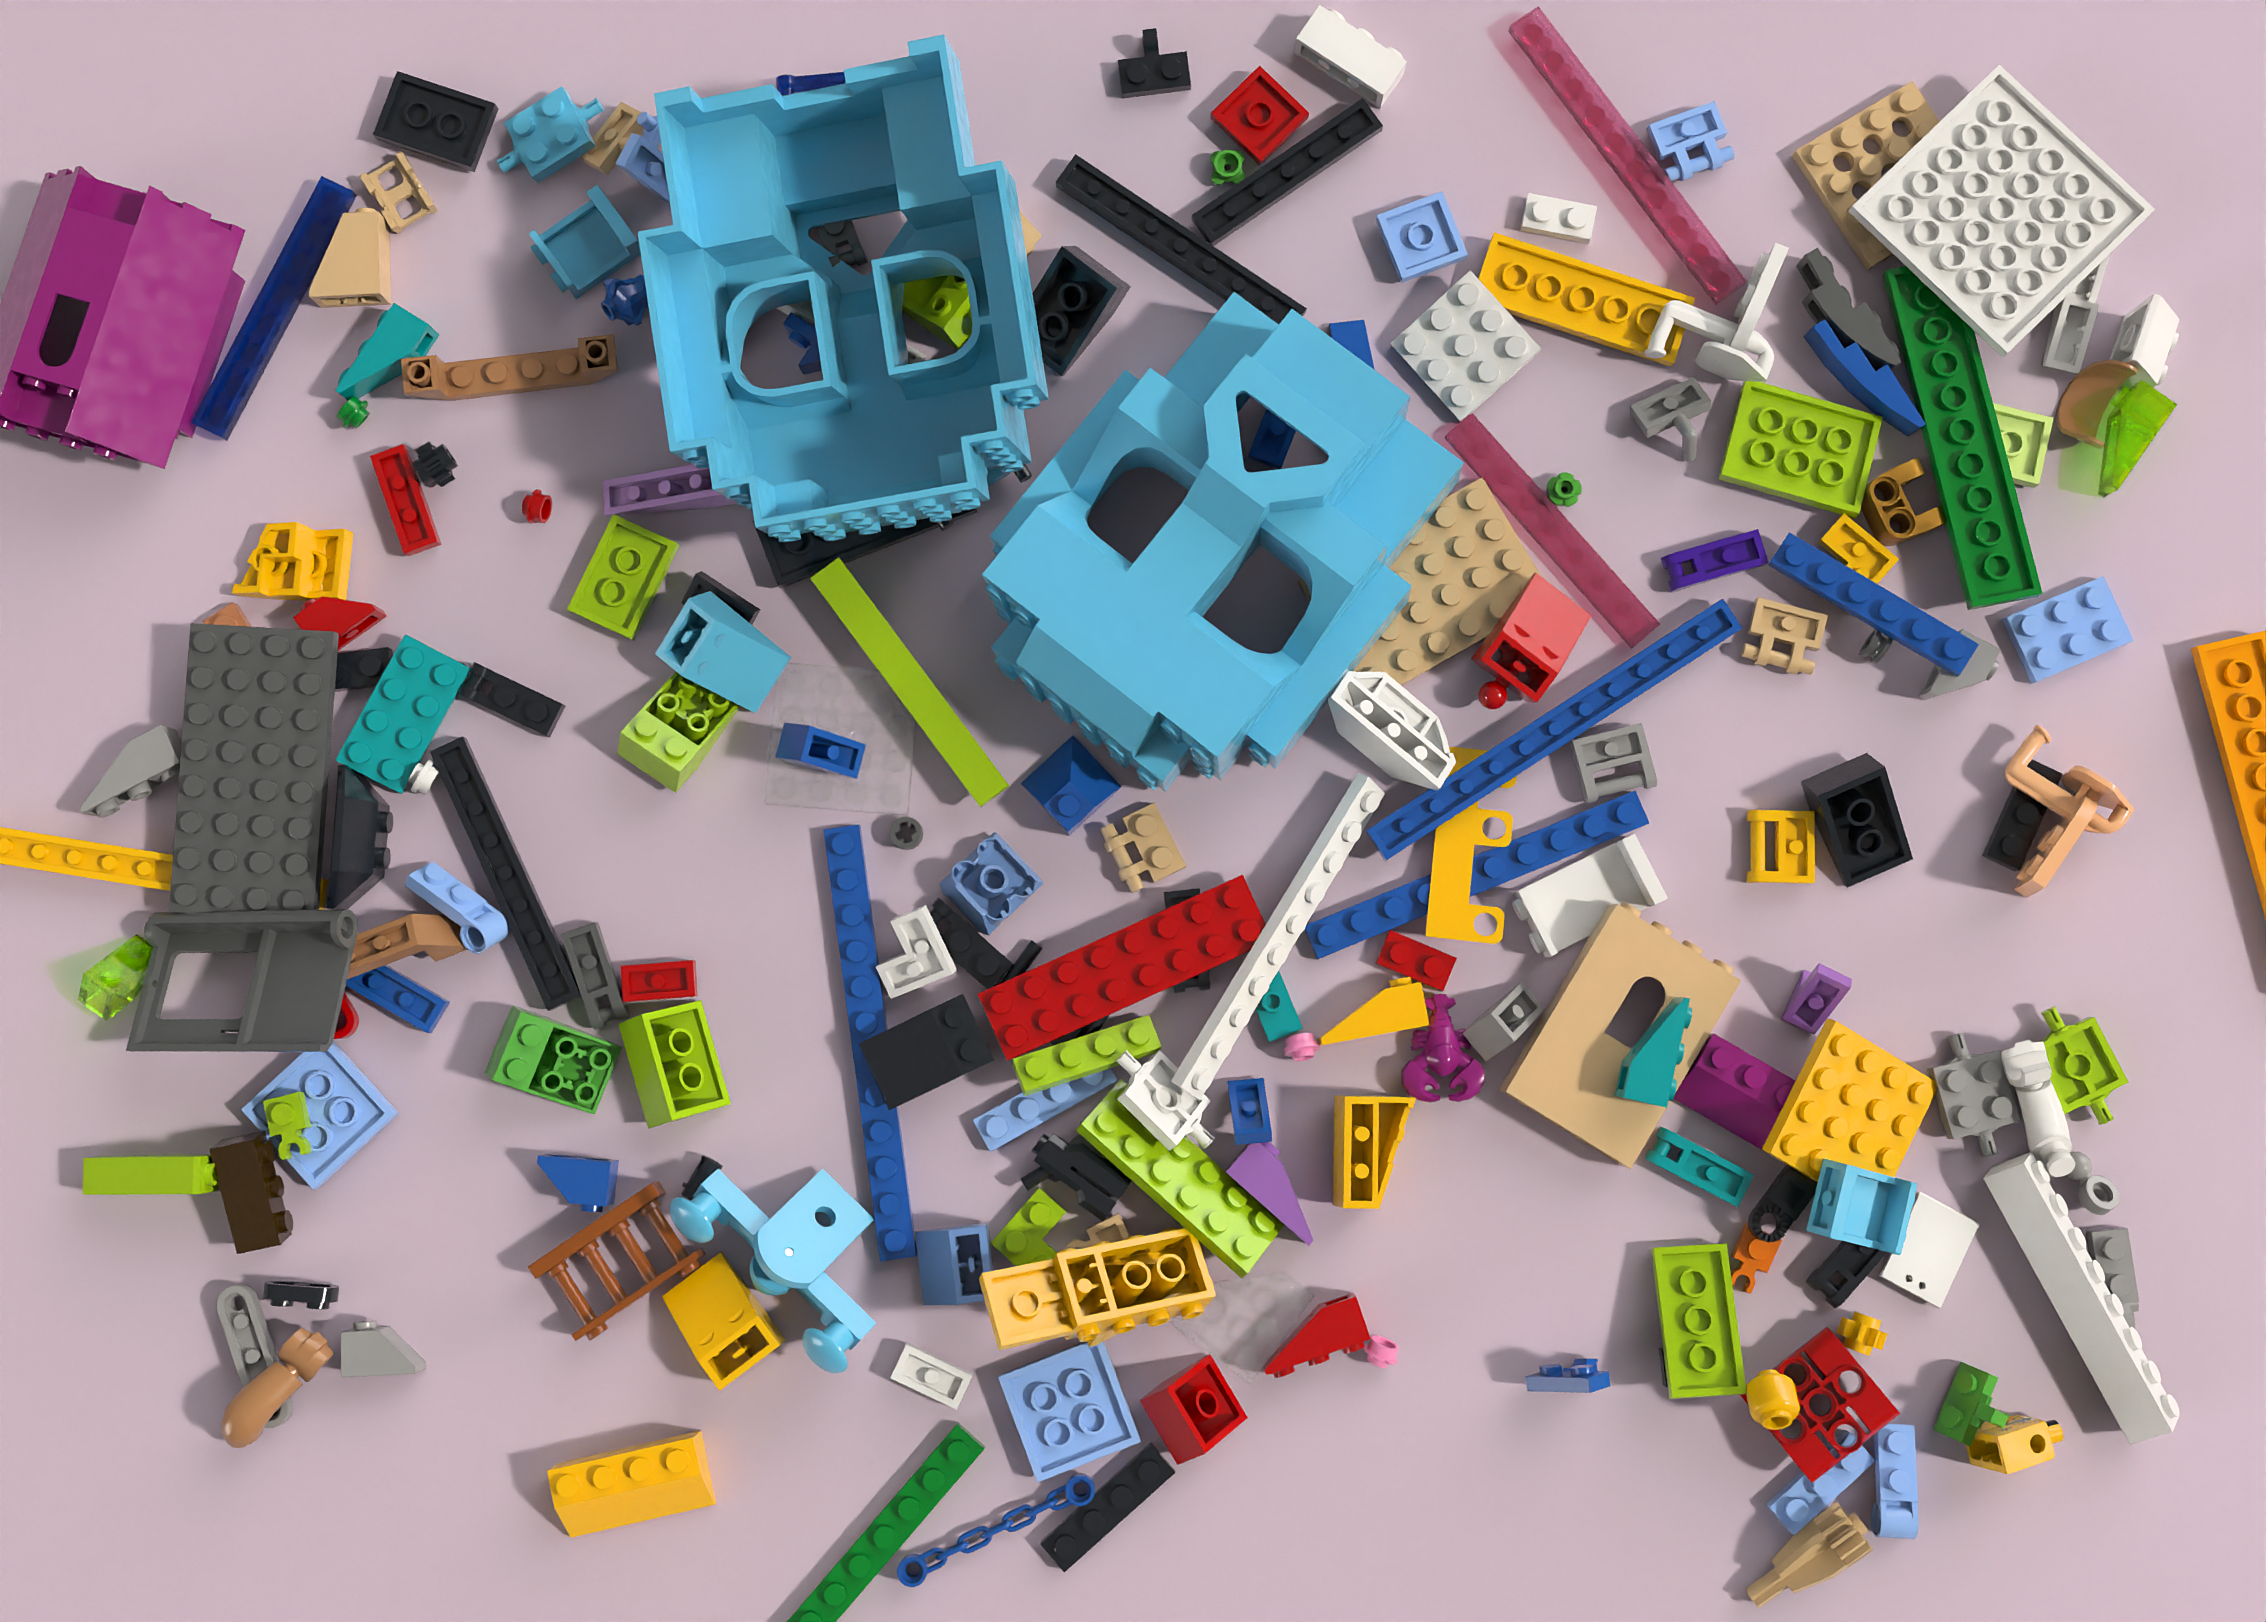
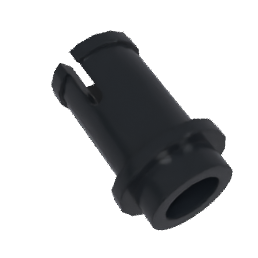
M702 1155L687 1183L683 1182L682 1187L684 1189L681 1194L692 1200L699 1186L717 1169H722L723 1165L708 1156Z

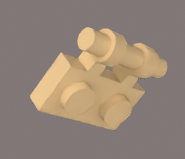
M1758 597L1754 601L1746 634L1760 637L1759 645L1755 646L1745 643L1741 651V657L1752 659L1753 663L1766 666L1771 664L1785 668V672L1796 675L1798 672L1811 675L1815 667V661L1804 659V651L1807 649L1816 652L1820 649L1828 615ZM1777 641L1791 645L1790 653L1785 654L1772 650L1773 642Z
M1155 802L1122 818L1128 831L1121 835H1118L1113 823L1100 829L1106 841L1103 845L1108 854L1112 853L1120 869L1118 875L1122 882L1126 881L1132 894L1144 888L1139 875L1146 871L1149 872L1153 882L1156 883L1186 868V864ZM1134 842L1142 858V861L1135 864L1132 863L1124 847Z

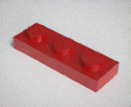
M401 444L371 455L370 458L403 553L409 557L442 545L419 478L412 464L413 461L408 447Z

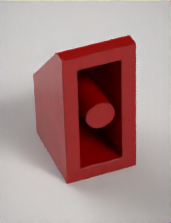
M322 596L311 599L303 604L300 608L301 612L295 615L293 619L301 630L334 631L339 633V651L387 617L382 609L370 603Z

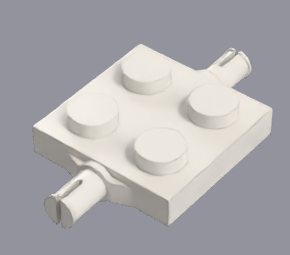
M1128 1050L1124 1051L1116 1062L1131 1075L1127 1088L1118 1097V1100L1169 1151L1176 1147L1182 1138L1188 1134L1203 1149L1209 1146L1215 1137L1200 1124L1202 1112L1210 1103V1100L1204 1094L1198 1100L1171 1082L1178 1068L1160 1050L1143 1065Z

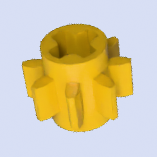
M1854 1311L1851 1320L1842 1317L1837 1330V1334L1845 1336L1843 1345L1846 1348L1870 1356L1873 1347L1882 1350L1888 1335L1879 1331L1882 1321Z

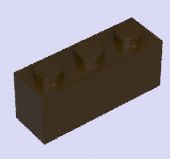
M265 1130L220 1140L209 1150L212 1162L215 1163L214 1169L236 1253L241 1254L281 1245L292 1235L293 1218L290 1211L285 1210L282 1198L284 1195V1184L282 1178L276 1175L273 1163L275 1160L273 1143L267 1140Z

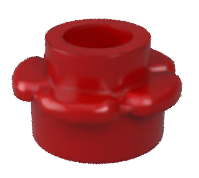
M539 489L534 490L532 495L527 494L522 502V513L526 515L527 521L531 524L537 522L546 523L552 511L551 496L542 494V491Z

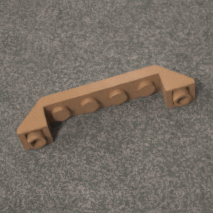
M610 334L578 338L579 347L449 363H444L437 355L401 359L404 394L407 396L456 401L591 385L618 371L615 336Z
M409 914L357 934L347 979L421 951H425L435 962L466 951L467 949L460 939L461 926L446 915Z

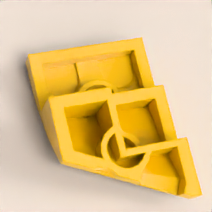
M298 522L268 523L259 538L258 546L252 551L247 560L250 564L241 584H234L232 594L275 600L309 601L322 596L346 600L353 532L347 529L313 530Z

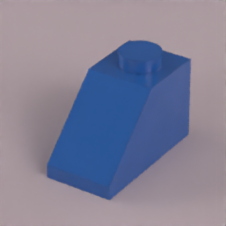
M784 722L775 757L804 767L857 779L866 744L810 725Z
M553 1154L538 1155L537 1164L569 1203L581 1204L580 1211L602 1212L603 1206L614 1204L619 1160Z

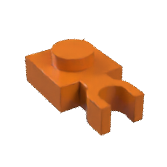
M1745 1223L1730 1255L1740 1261L1738 1266L1731 1270L1732 1285L1734 1286L1738 1276L1744 1275L1746 1284L1743 1291L1751 1294L1755 1286L1754 1274L1756 1270L1768 1273L1782 1240L1780 1239L1775 1242L1761 1241L1751 1234L1748 1224Z

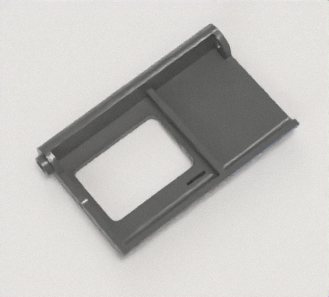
M348 909L153 913L144 926L145 937L153 949L146 976L143 979V987L126 1051H327L334 1039L357 938L358 923L355 914ZM258 952L244 1013L241 1018H160L174 960L177 955L181 953Z

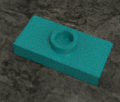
M1278 970L1267 992L1255 1008L1268 1042L1303 1029Z

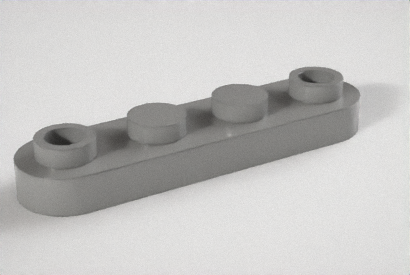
M238 1284L230 1286L220 1293L216 1307L242 1387L244 1388L273 1363L279 1362L256 1292L250 1286ZM238 1296L242 1297L245 1301L243 1309L238 1308L236 1305ZM291 1396L280 1406L279 1412L272 1415L264 1428L277 1427L290 1418L293 1412Z

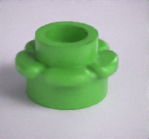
M1559 473L1557 477H1552L1547 483L1548 498L1557 506L1570 507L1578 501V495L1582 493L1581 483L1579 480H1575L1574 476L1570 473ZM1562 487H1566V488H1567V492H1566V493H1564V492L1561 491V488H1562Z

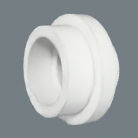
M428 760L425 766L421 763L417 764L408 779V782L413 784L410 791L413 793L419 791L424 795L427 794L439 774L438 769L433 767L434 762Z

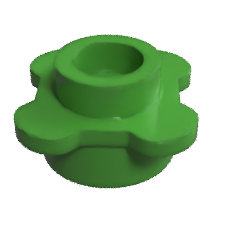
M1239 150L1213 152L1210 156V162L1213 164L1214 171L1211 174V181L1215 185H1222L1224 182L1238 184L1244 180L1245 173L1242 171L1244 154ZM1226 165H1229V166L1231 167V169H1230V170H1225L1224 167H1225Z

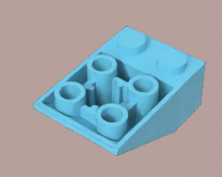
M711 591L688 598L655 653L681 676L754 713L759 710L792 658Z

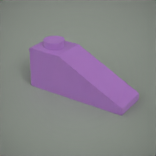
M1270 1142L1247 1144L1228 1165L1225 1172L1309 1246L1314 1240L1283 1163L1276 1158L1280 1151Z

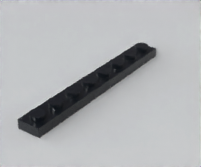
M1074 155L1056 180V187L1224 300L1227 301L1232 293L1235 292L1278 325L1291 309L1301 316L1305 315L1307 308L1078 155Z
M462 736L430 751L547 1011H552L580 998L581 994L573 970L467 738Z

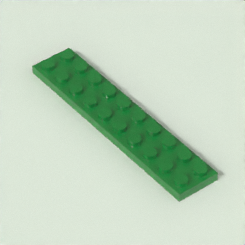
M1903 266L1887 269L1882 274L1916 410L1925 422L1921 429L1940 504L1946 517V527L1967 609L1973 610L2038 597L2043 593L1975 332L1909 268Z

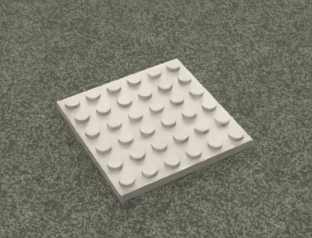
M1998 65L1875 183L1848 212L2000 356L2004 357L2130 235L2155 208L2002 66Z

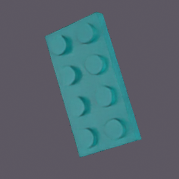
M405 634L335 760L403 794L409 783L410 775L417 764L421 762L457 697L462 684H464L471 668Z

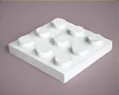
M1471 270L1390 343L1460 422H1463L1541 351L1540 346Z

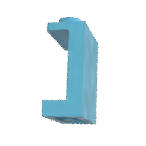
M598 184L586 192L591 199L589 202L544 233L538 235L535 230L529 233L535 242L530 247L542 265L549 261L555 270L550 276L562 293L569 289L576 299L641 255L639 241Z
M1823 1158L1806 1231L1900 1255L1906 1239V1231L1915 1201L1917 1184Z

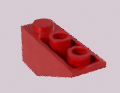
M1350 1293L1318 1304L1262 1365L1265 1374L1273 1373L1274 1378L1283 1377L1295 1372V1365L1308 1361L1309 1366H1313L1329 1360V1353L1343 1349L1344 1354L1364 1348L1363 1342L1371 1338L1356 1295Z

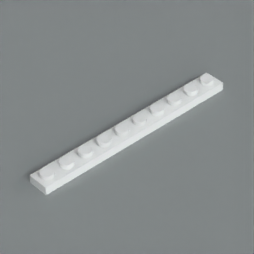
M1360 773L1356 775L1171 1082L1194 1098L1200 1100L1206 1089L1211 1085L1215 1074L1231 1052L1232 1046L1244 1026L1249 1022L1252 1013L1263 995L1267 992L1279 968L1286 961L1290 950L1299 935L1304 931L1317 905L1324 898L1325 892L1337 872L1342 868L1352 847L1360 838L1374 811L1379 807L1385 793L1368 776Z

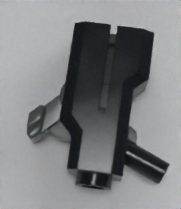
M1055 1133L1050 1137L1046 1134L1041 1136L1032 1149V1152L1037 1155L1033 1161L1040 1165V1167L1020 1178L1027 1191L1046 1179H1050L1053 1182L1062 1181L1077 1192L1078 1204L1102 1222L1132 1182L1120 1169L1103 1158L1101 1153L1081 1134L1068 1143Z

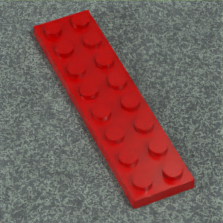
M1240 875L978 993V996L1007 1061L1250 952L1266 924L1244 876Z

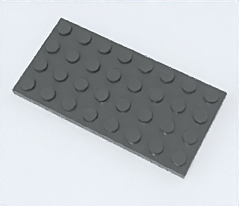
M190 623L169 912L319 910L339 633L334 631Z

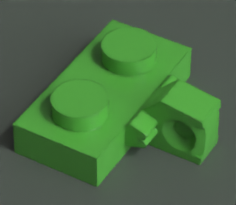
M1960 1362L1933 1430L1971 1447L1978 1428L1981 1429L1983 1421L2004 1429L2009 1415L1990 1407L1993 1399L1991 1395L1998 1377Z

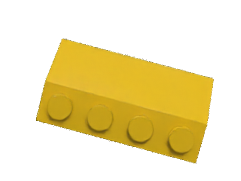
M701 1430L560 1462L547 1470L554 1509L570 1538L716 1504Z

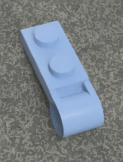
M431 862L408 875L406 887L461 926L460 939L465 948L475 954L482 953L509 935L510 927L501 912L436 863Z
M1887 1424L1873 1435L1876 1502L1871 1509L1872 1531L1875 1537L1915 1539L1918 1534L1919 1523L1914 1425Z

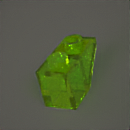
M139 935L133 936L83 973L78 1000L104 1020L110 1019L131 1003L141 991L153 947Z

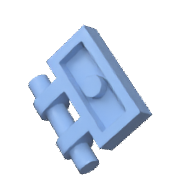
M1715 101L1649 124L1646 129L1658 160L1661 161L1670 157L1674 160V166L1663 170L1666 182L1677 179L1680 181L1693 177V173L1707 168L1710 171L1721 168L1724 162L1734 159V152L1731 146L1719 149L1716 143L1717 140L1725 137L1727 131ZM1701 146L1704 155L1690 160L1686 151Z
M642 112L637 117V123L644 128V136L631 133L615 164L660 199L670 202L663 153L657 149L661 142L657 116L652 117L647 112Z

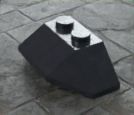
M338 765L326 909H349L384 878L385 869H388L391 860L390 849L387 848L388 833H391L393 829V814L390 812V806L361 773L347 765Z

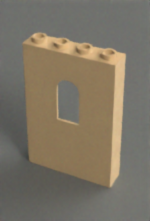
M1622 902L1621 905L1612 904L1607 906L1500 1086L1499 1091L1619 1165L1631 1169L1665 1112L1666 1107L1615 1096L1621 1063L1631 1048L1606 1034V1029L1632 985L1640 978L1652 977L1658 980L1665 991L1664 1003L1653 1022L1674 997L1690 998L1688 1007L1692 1008V1018L1689 1027L1683 1030L1681 1043L1684 1044V1055L1681 1063L1676 1065L1673 1079L1677 1081V1091L1741 980L1732 975L1734 969L1726 963L1714 959L1713 962L1701 956L1703 950L1687 940H1684L1682 943L1670 937L1672 931L1656 921L1649 924L1639 918L1641 912L1638 909Z

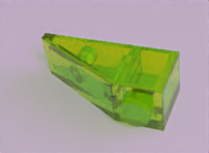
M2143 380L2130 388L2124 386L2111 403L2115 408L2107 418L2098 494L2103 498L2121 487L2177 406L2175 402Z

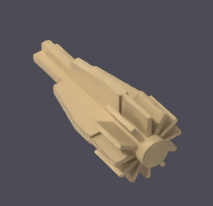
M1838 1502L1834 1503L1814 1517L1795 1536L1793 1535L1771 1560L1775 1568L1747 1587V1594L1756 1606L1760 1608L1787 1588H1790L1795 1594L1834 1578L1873 1551L1870 1543L1864 1537L1868 1529L1855 1512L1848 1515Z

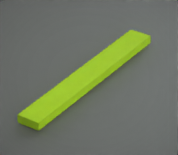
M837 558L812 576L810 579L980 808L1010 787L841 559Z

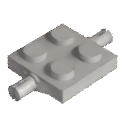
M1964 1033L1950 1035L1948 1038L1954 1057L1942 1065L1927 1068L1929 1078L1935 1081V1099L1947 1139H1957L1968 1135L1977 1136L1982 1157L1996 1155L1998 1151L1992 1132H1995L2001 1126L2021 1121L2010 1083L2003 1068L2000 1050H1994L1983 1054H1969Z

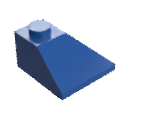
M1073 735L1021 783L1069 836L1122 788Z

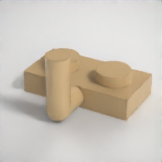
M620 102L592 138L596 147L580 156V158L587 165L608 175L612 168L616 166L615 163L631 133L640 135L644 129L637 123V117L642 112Z

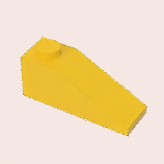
M1411 977L1390 980V988L1380 990L1318 1038L1319 1044L1326 1045L1428 1026L1429 1020L1421 982L1412 984Z

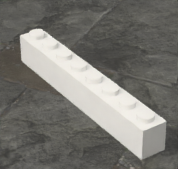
M2029 1152L1992 1166L1983 1179L2128 1442L2134 1444L2173 1432L2179 1418L2178 1405L2172 1395H2166L2161 1386V1377L2156 1365L2145 1357L2141 1349L2142 1342L2139 1334L2133 1327L2129 1328L2125 1321L2123 1307L2119 1298L2115 1294H2110L2105 1285L2104 1272L2100 1264L2096 1260L2092 1261L2089 1256L2083 1233L2078 1227H2073L2067 1216L2068 1208L2061 1195L2055 1194L2049 1184L2050 1177L2045 1165L2041 1161H2037L2033 1153Z

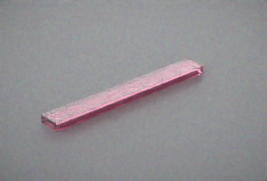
M1473 413L1445 436L1444 439L1479 478L1483 477L1492 493L1631 649L1660 625L1657 619Z

